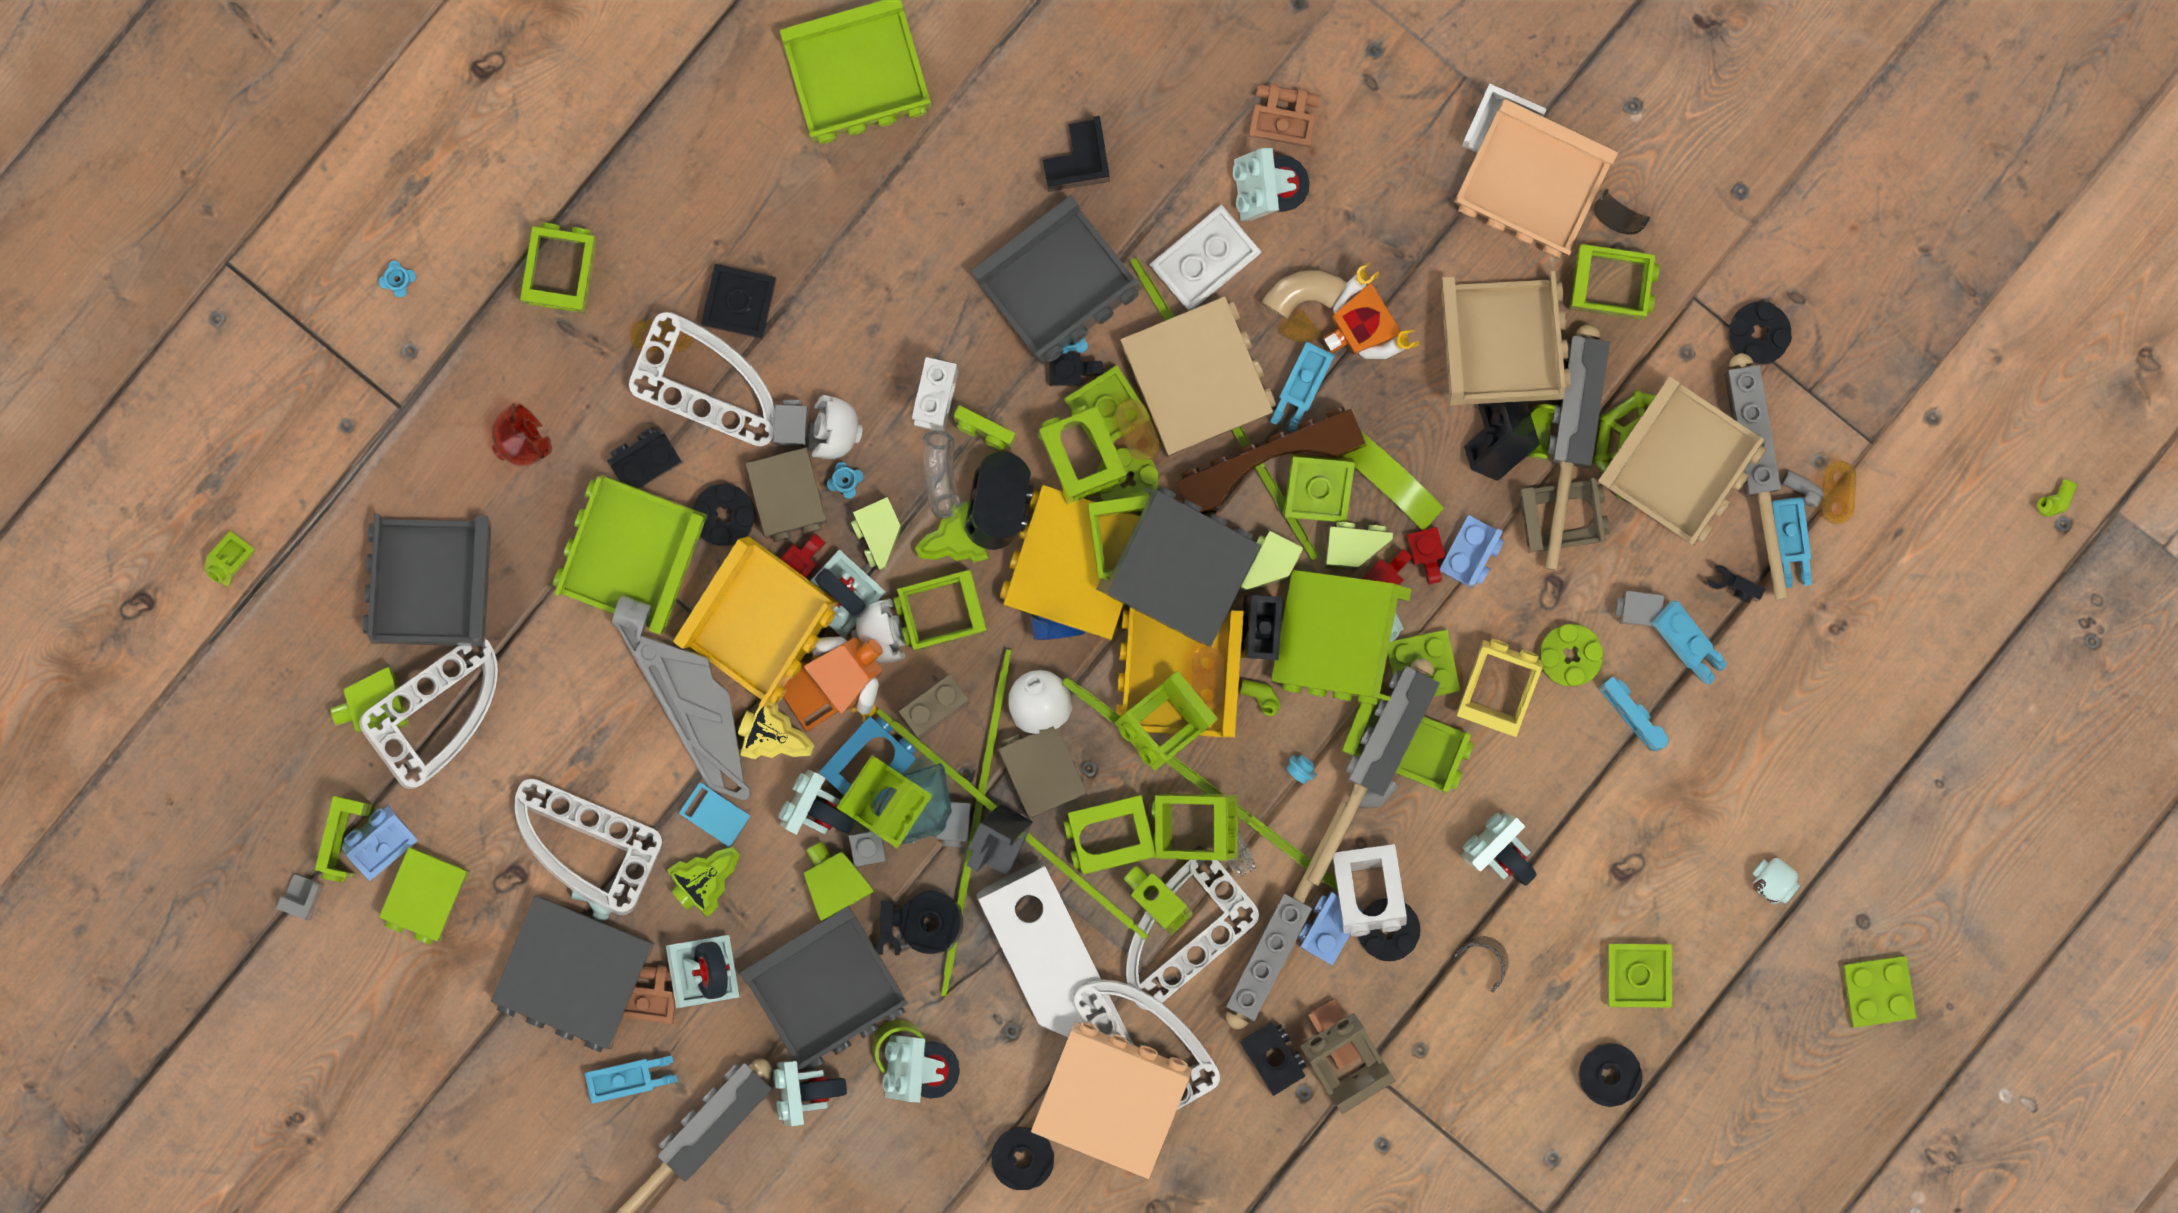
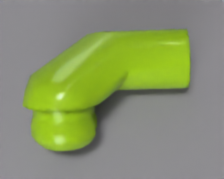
M2063 479L2056 495L2044 496L2037 501L2038 512L2045 517H2052L2066 512L2069 509L2078 484Z
M1243 679L1240 695L1255 697L1265 716H1275L1280 709V700L1273 687L1269 684Z

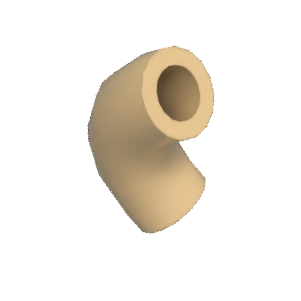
M1321 270L1297 271L1280 279L1265 295L1261 303L1288 319L1292 311L1299 304L1306 301H1316L1331 309L1347 282L1340 277Z

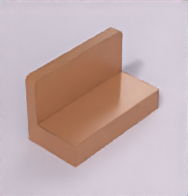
M1335 999L1328 1001L1307 1014L1318 1034L1335 1025L1338 1020L1345 1018ZM1352 1041L1330 1054L1339 1070L1361 1057Z

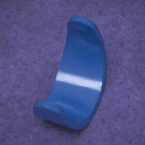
M1031 615L1034 640L1059 639L1086 633Z

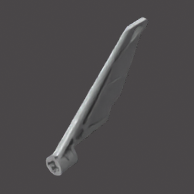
M621 595L613 615L612 626L617 627L708 788L741 800L748 799L751 791L743 779L730 692L713 678L709 657L643 635L652 606ZM722 772L741 787L738 792L725 788Z

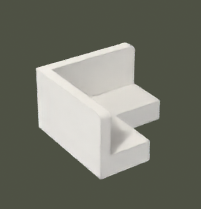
M1489 83L1462 147L1477 153L1503 99H1507L1541 116H1544L1547 109Z

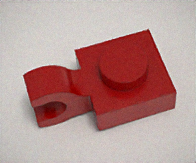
M1438 527L1407 534L1414 566L1424 564L1429 585L1440 583L1442 577L1437 560L1445 559V554Z
M814 534L801 550L793 544L781 557V560L807 578L818 566L811 558L820 551L826 542L817 534Z
M1403 549L1389 564L1381 558L1362 579L1400 585L1404 579L1397 573L1413 557Z

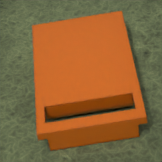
M802 661L803 666L799 673L793 679L789 678L785 684L786 693L783 697L806 732L836 714L838 710L805 669L806 662ZM829 703L833 708L831 711L806 726L803 721L805 718Z

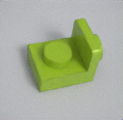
M229 531L207 555L204 570L212 581L229 587L233 583L237 572L254 555L255 549Z

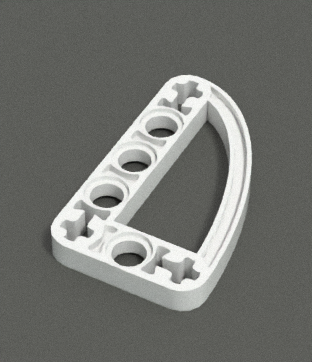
M667 311L657 315L651 325L630 377L629 388L632 394L637 398L752 445H767L774 437L775 404L770 391L757 371L734 348L702 326L673 312ZM667 317L673 319L672 325L676 327L675 331H669L665 337L666 341H671L669 347L661 341L651 340L653 334L658 338L660 337L662 327L658 323L659 321H665ZM680 331L713 349L744 376L760 401L763 417L663 376ZM652 346H658L664 352V359L659 364H652L646 357L647 350ZM645 375L649 377L648 383L653 386H658V380L664 382V385L659 390L658 400L652 398V395L655 393L653 390L645 389L643 393L639 392V385L635 383V380L642 379ZM669 387H675L681 392V401L676 405H670L664 400V392ZM705 399L710 403L711 411L707 416L700 417L694 413L693 404L696 400ZM727 411H734L739 415L740 424L736 428H727L722 423V416ZM746 416L752 418L749 423L751 426L758 427L760 423L765 424V431L769 432V436H762L760 440L755 439V432L746 429V435L740 434L739 432L745 425Z
M485 639V646H482L483 650L480 652L481 659L476 655L466 661L470 668L466 667L464 659L457 652L460 651L463 657L472 650V647L458 646L361 716L359 724L362 733L398 783L404 788L415 789L438 773L464 747L482 722L491 704L498 674L495 652L488 640ZM453 660L458 664L459 673L456 677H448L444 674L442 666L445 661ZM482 664V685L469 717L448 745L427 765H424L396 725ZM421 678H428L433 682L434 690L432 694L423 695L418 691L417 683ZM402 696L407 699L409 707L405 713H397L393 710L392 700L394 697ZM381 705H384L387 714L395 721L391 722L388 717L380 722L381 730H378L376 727L370 729L367 725L370 722L368 716L371 715L373 718H376L385 711L380 708ZM396 740L401 744L402 751L398 757H391L386 753L385 744L387 741ZM408 754L411 759L405 763L411 770L414 768L418 769L419 773L416 775L418 781L415 782L413 779L407 781L405 779V775L408 773L407 769L403 764L397 768L394 763L401 761Z
M527 779L523 781L518 787L515 796V816L519 831L533 855L554 877L583 898L617 915H627L632 912L661 851L662 840L660 834L653 828L539 780ZM534 787L537 789V795L542 798H546L547 792L551 795L547 799L546 808L544 809L541 807L543 805L542 800L533 798L531 802L527 801L526 794L523 792L525 790L530 791ZM557 799H565L568 801L570 808L565 814L559 815L553 812L551 808L552 803ZM527 810L627 851L609 894L573 873L551 854L536 835L530 823ZM586 811H593L598 815L599 820L596 825L587 827L582 824L580 820L581 815ZM616 823L625 825L628 830L627 835L622 839L613 838L609 832L612 825ZM633 829L638 830L636 833L637 838L646 840L648 836L653 837V844L656 845L655 848L649 847L647 850H643L642 843L635 839L633 840V845H629ZM634 863L641 865L644 869L643 876L636 880L630 879L626 875V868ZM622 880L625 884L631 886L627 895V900L630 901V904L624 903L622 907H618L614 896L622 895L625 889L624 884H619Z
M1189 860L1166 883V886L1175 893L1193 875L1224 914L1141 984L1139 982L1138 967L1145 940L1136 932L1133 936L1127 957V984L1139 989L1145 987L1149 991L1156 986L1151 980L1157 976L1160 984L1169 990L1165 995H1162L1161 990H1159L1153 996L1161 1003L1244 935L1258 921L1259 912L1256 905L1218 860H1211L1210 869L1214 874L1220 870L1223 876L1215 879L1210 887L1205 884V881L1210 879L1205 872L1198 874L1195 870L1198 868L1197 860ZM1222 881L1229 882L1233 886V895L1227 900L1219 899L1215 894L1217 884ZM1242 906L1244 909L1250 907L1253 910L1250 914L1252 921L1250 923H1247L1245 920L1241 921L1237 925L1241 931L1235 934L1232 926L1225 922L1224 919L1229 915L1233 921L1239 916L1237 911L1239 907ZM1146 911L1138 927L1148 935L1155 919ZM1217 926H1224L1229 931V940L1224 944H1216L1211 938L1212 930ZM1199 946L1204 949L1206 957L1201 964L1194 965L1187 959V953L1191 947ZM1171 966L1177 967L1181 972V980L1175 985H1169L1163 979L1164 970ZM1136 1003V1005L1139 1006L1141 1009L1148 1010L1140 1004Z
M1114 980L1091 981L1076 989L1073 1000L1084 1022L1095 1025L1098 1019L1107 1018L1113 1024L1111 1032L1107 1035L1118 1034L1127 1039L1102 995L1109 994L1127 998L1145 1007L1160 1018L1192 1052L1198 1063L1190 1067L1192 1068V1081L1201 1076L1199 1071L1203 1068L1207 1072H1214L1210 1076L1212 1080L1210 1083L1206 1084L1204 1080H1201L1195 1084L1196 1088L1199 1089L1195 1092L1192 1091L1191 1085L1188 1082L1186 1086L1187 1094L1181 1099L1177 1110L1210 1092L1218 1085L1220 1081L1218 1068L1204 1046L1186 1024L1156 998L1139 988ZM1086 991L1089 995L1095 993L1096 997L1093 999L1097 1010L1102 1006L1105 1008V1011L1095 1013L1090 1019L1086 1016L1092 1014L1089 1006L1086 1003L1082 1005L1079 1003L1083 999L1082 993Z

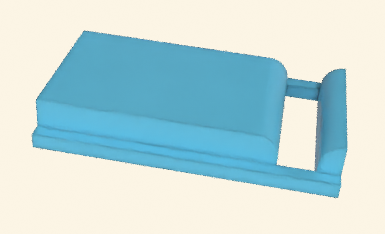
M699 782L679 812L680 815L728 847H731L751 817L701 782ZM701 788H704L708 793L692 817H689L685 812Z

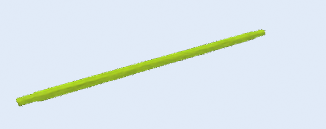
M1138 258L1132 259L1130 261L1132 267L1164 321L1173 318L1174 315ZM1242 427L1231 430L1242 448L1252 444ZM1263 463L1255 467V470L1283 514L1285 497ZM1285 517L1311 560L1316 559L1319 555L1297 518Z
M1006 649L1003 667L1000 672L978 789L984 795L986 794L1009 671L1011 650ZM976 800L968 848L981 820L983 804ZM968 848L957 901L961 906L962 916L971 874V868L967 864L973 853ZM958 941L947 954L941 996L947 997Z
M1068 677L1064 679L1062 685L1117 726L1115 722L1121 717ZM1173 756L1166 762L1168 766L1204 793L1223 794ZM1238 805V818L1307 870L1311 862L1310 858ZM1326 871L1321 881L1338 892L1336 879Z
M881 709L877 710L876 713L889 723L894 730L991 812L998 807L900 723L894 721ZM1028 833L1025 840L1146 941L1149 935L1134 924L1132 919Z

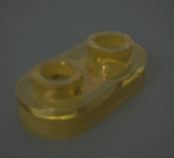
M654 320L639 321L631 330V341L639 351L642 350L645 341L641 340L640 335L644 330H650ZM672 320L659 321L658 325L662 327L660 337L658 338L653 334L651 340L661 341L669 347L671 341H666L665 337L669 331H675L676 327L672 325ZM683 332L682 339L676 341L672 352L686 351L691 347L694 338ZM652 346L647 352H663V350L658 346Z
M1135 399L1122 401L1115 410V419L1127 450L1138 460H1149L1158 452L1159 440L1147 409L1141 402ZM1129 409H1134L1136 412L1133 420L1125 418V413ZM1140 438L1147 440V446L1144 449L1137 448L1136 444Z
M1837 461L1830 464L1824 471L1822 485L1824 499L1821 503V512L1824 519L1835 525L1843 524L1853 516L1856 490V472L1854 468L1847 462ZM1836 472H1840L1844 476V481L1840 484L1836 483L1833 479ZM1834 503L1841 505L1842 513L1840 515L1832 512L1831 508Z
M1203 647L1197 650L1192 658L1191 687L1210 710L1219 706L1223 699V658L1215 648ZM1205 657L1211 658L1213 660L1212 668H1203L1201 665L1202 659ZM1204 689H1210L1213 692L1211 700L1206 701L1201 697V692Z

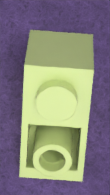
M888 497L853 512L856 520L851 522L858 539L864 537L869 548L864 550V553L871 568L877 565L880 572L886 570L902 528Z
M1337 522L1336 527L1329 528L1325 566L1358 569L1392 541L1393 533L1386 532L1387 527L1368 525V530L1355 529L1354 523Z
M1269 531L1267 537L1260 535L1257 543L1261 546L1241 585V589L1248 592L1288 579L1303 551V547Z

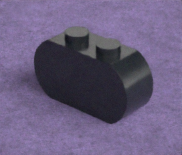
M995 452L988 455L974 473L964 529L968 537L976 545L985 549L997 550L1006 547L1013 541L1019 531L1023 532L1027 524L1028 514L1024 513L1025 503H1029L1033 492V486L1029 485L1031 472L1027 464L1020 457L1012 453Z

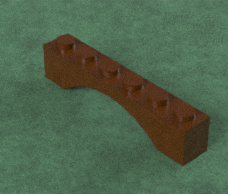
M1342 406L1326 413L1328 418L1316 423L1315 419H1310L1297 425L1298 431L1289 435L1286 434V431H1282L1268 438L1270 443L1260 447L1256 443L1248 445L1239 450L1241 455L1229 459L1227 455L1210 462V468L1201 472L1198 467L1181 474L1182 480L1176 483L1183 500H1188L1202 507L1200 513L1204 515L1222 507L1237 483L1255 467L1270 459L1286 454L1303 452L1319 453L1339 458L1367 445L1352 409L1345 411Z

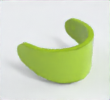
M1540 404L1530 411L1540 445L1526 457L1542 460L1548 459V440L1555 406Z
M894 1019L891 1022L887 1021L882 1024L875 1032L872 1050L878 1067L883 1074L886 1073V1070L879 1060V1048L887 1036L898 1031H909L916 1034L919 1038L925 1039L922 1032L913 1023Z

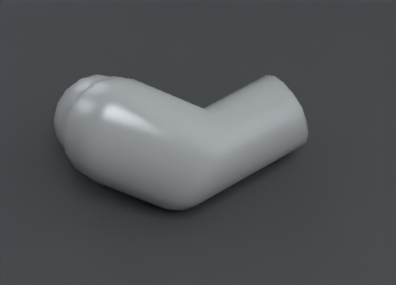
M1790 470L1787 471L1782 485L1806 495L1803 500L1807 506L1812 508L1818 507L1820 500L1824 499L1822 488Z
M1391 780L1383 797L1367 790L1359 807H1381L1399 786Z

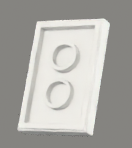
M1221 204L1150 263L1149 266L1185 309L1190 311L1197 308L1262 252Z

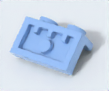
M1468 515L1439 568L1440 572L1471 589L1475 583L1481 585L1490 570L1485 564L1490 555L1494 557L1498 555L1504 543V540L1500 538L1503 531L1498 528L1494 529Z
M388 805L384 809L380 808L372 813L368 822L363 827L352 830L345 837L341 847L349 860L371 881L402 855L408 847L414 845L418 839L396 815L393 808Z
M1330 892L1328 897L1322 894L1313 910L1318 915L1312 924L1306 922L1298 939L1302 941L1299 946L1300 948L1333 966L1351 933L1343 934L1339 896Z

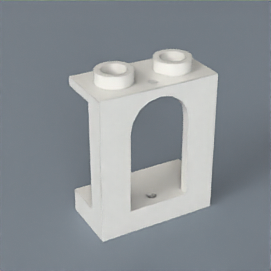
M928 357L925 358L912 419L915 420L914 426L945 433L959 373L957 364Z
M1395 844L1335 852L1332 864L1336 876L1343 921V934L1351 933V936H1363L1369 934V930L1382 929L1383 932H1392L1406 925L1407 915ZM1377 867L1383 868L1388 905L1382 914L1375 917L1367 916L1358 909L1351 871Z

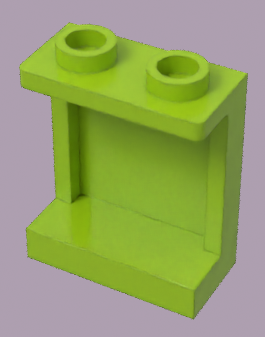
M408 847L379 918L386 920L385 927L402 933L405 928L415 932L414 939L431 945L433 940L441 942L444 928L462 885L466 883L470 871Z

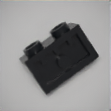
M653 427L638 435L639 441L628 447L627 444H623L610 453L612 458L607 460L621 482L639 489L683 463L661 428L655 431Z

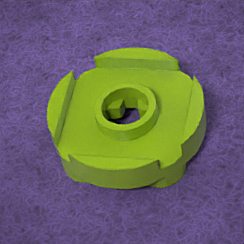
M1118 449L1117 453L1126 474L1132 472L1134 474L1133 480L1136 484L1133 487L1128 485L1126 488H1122L1120 484L1100 491L1099 494L1103 501L1150 495L1144 492L1146 487L1154 490L1158 488V471L1154 462L1149 456L1139 450ZM1103 460L1098 467L1097 473L1106 470Z
M1565 624L1555 628L1547 634L1540 647V660L1543 661V672L1552 682L1560 686L1576 687L1585 684L1597 675L1602 665L1603 648L1600 645L1599 639L1591 630L1581 625ZM1575 647L1578 650L1577 656L1580 659L1577 663L1571 661L1567 664L1564 661L1566 655L1563 651L1565 648L1571 650Z

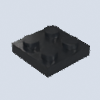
M715 264L701 325L763 340L777 278Z

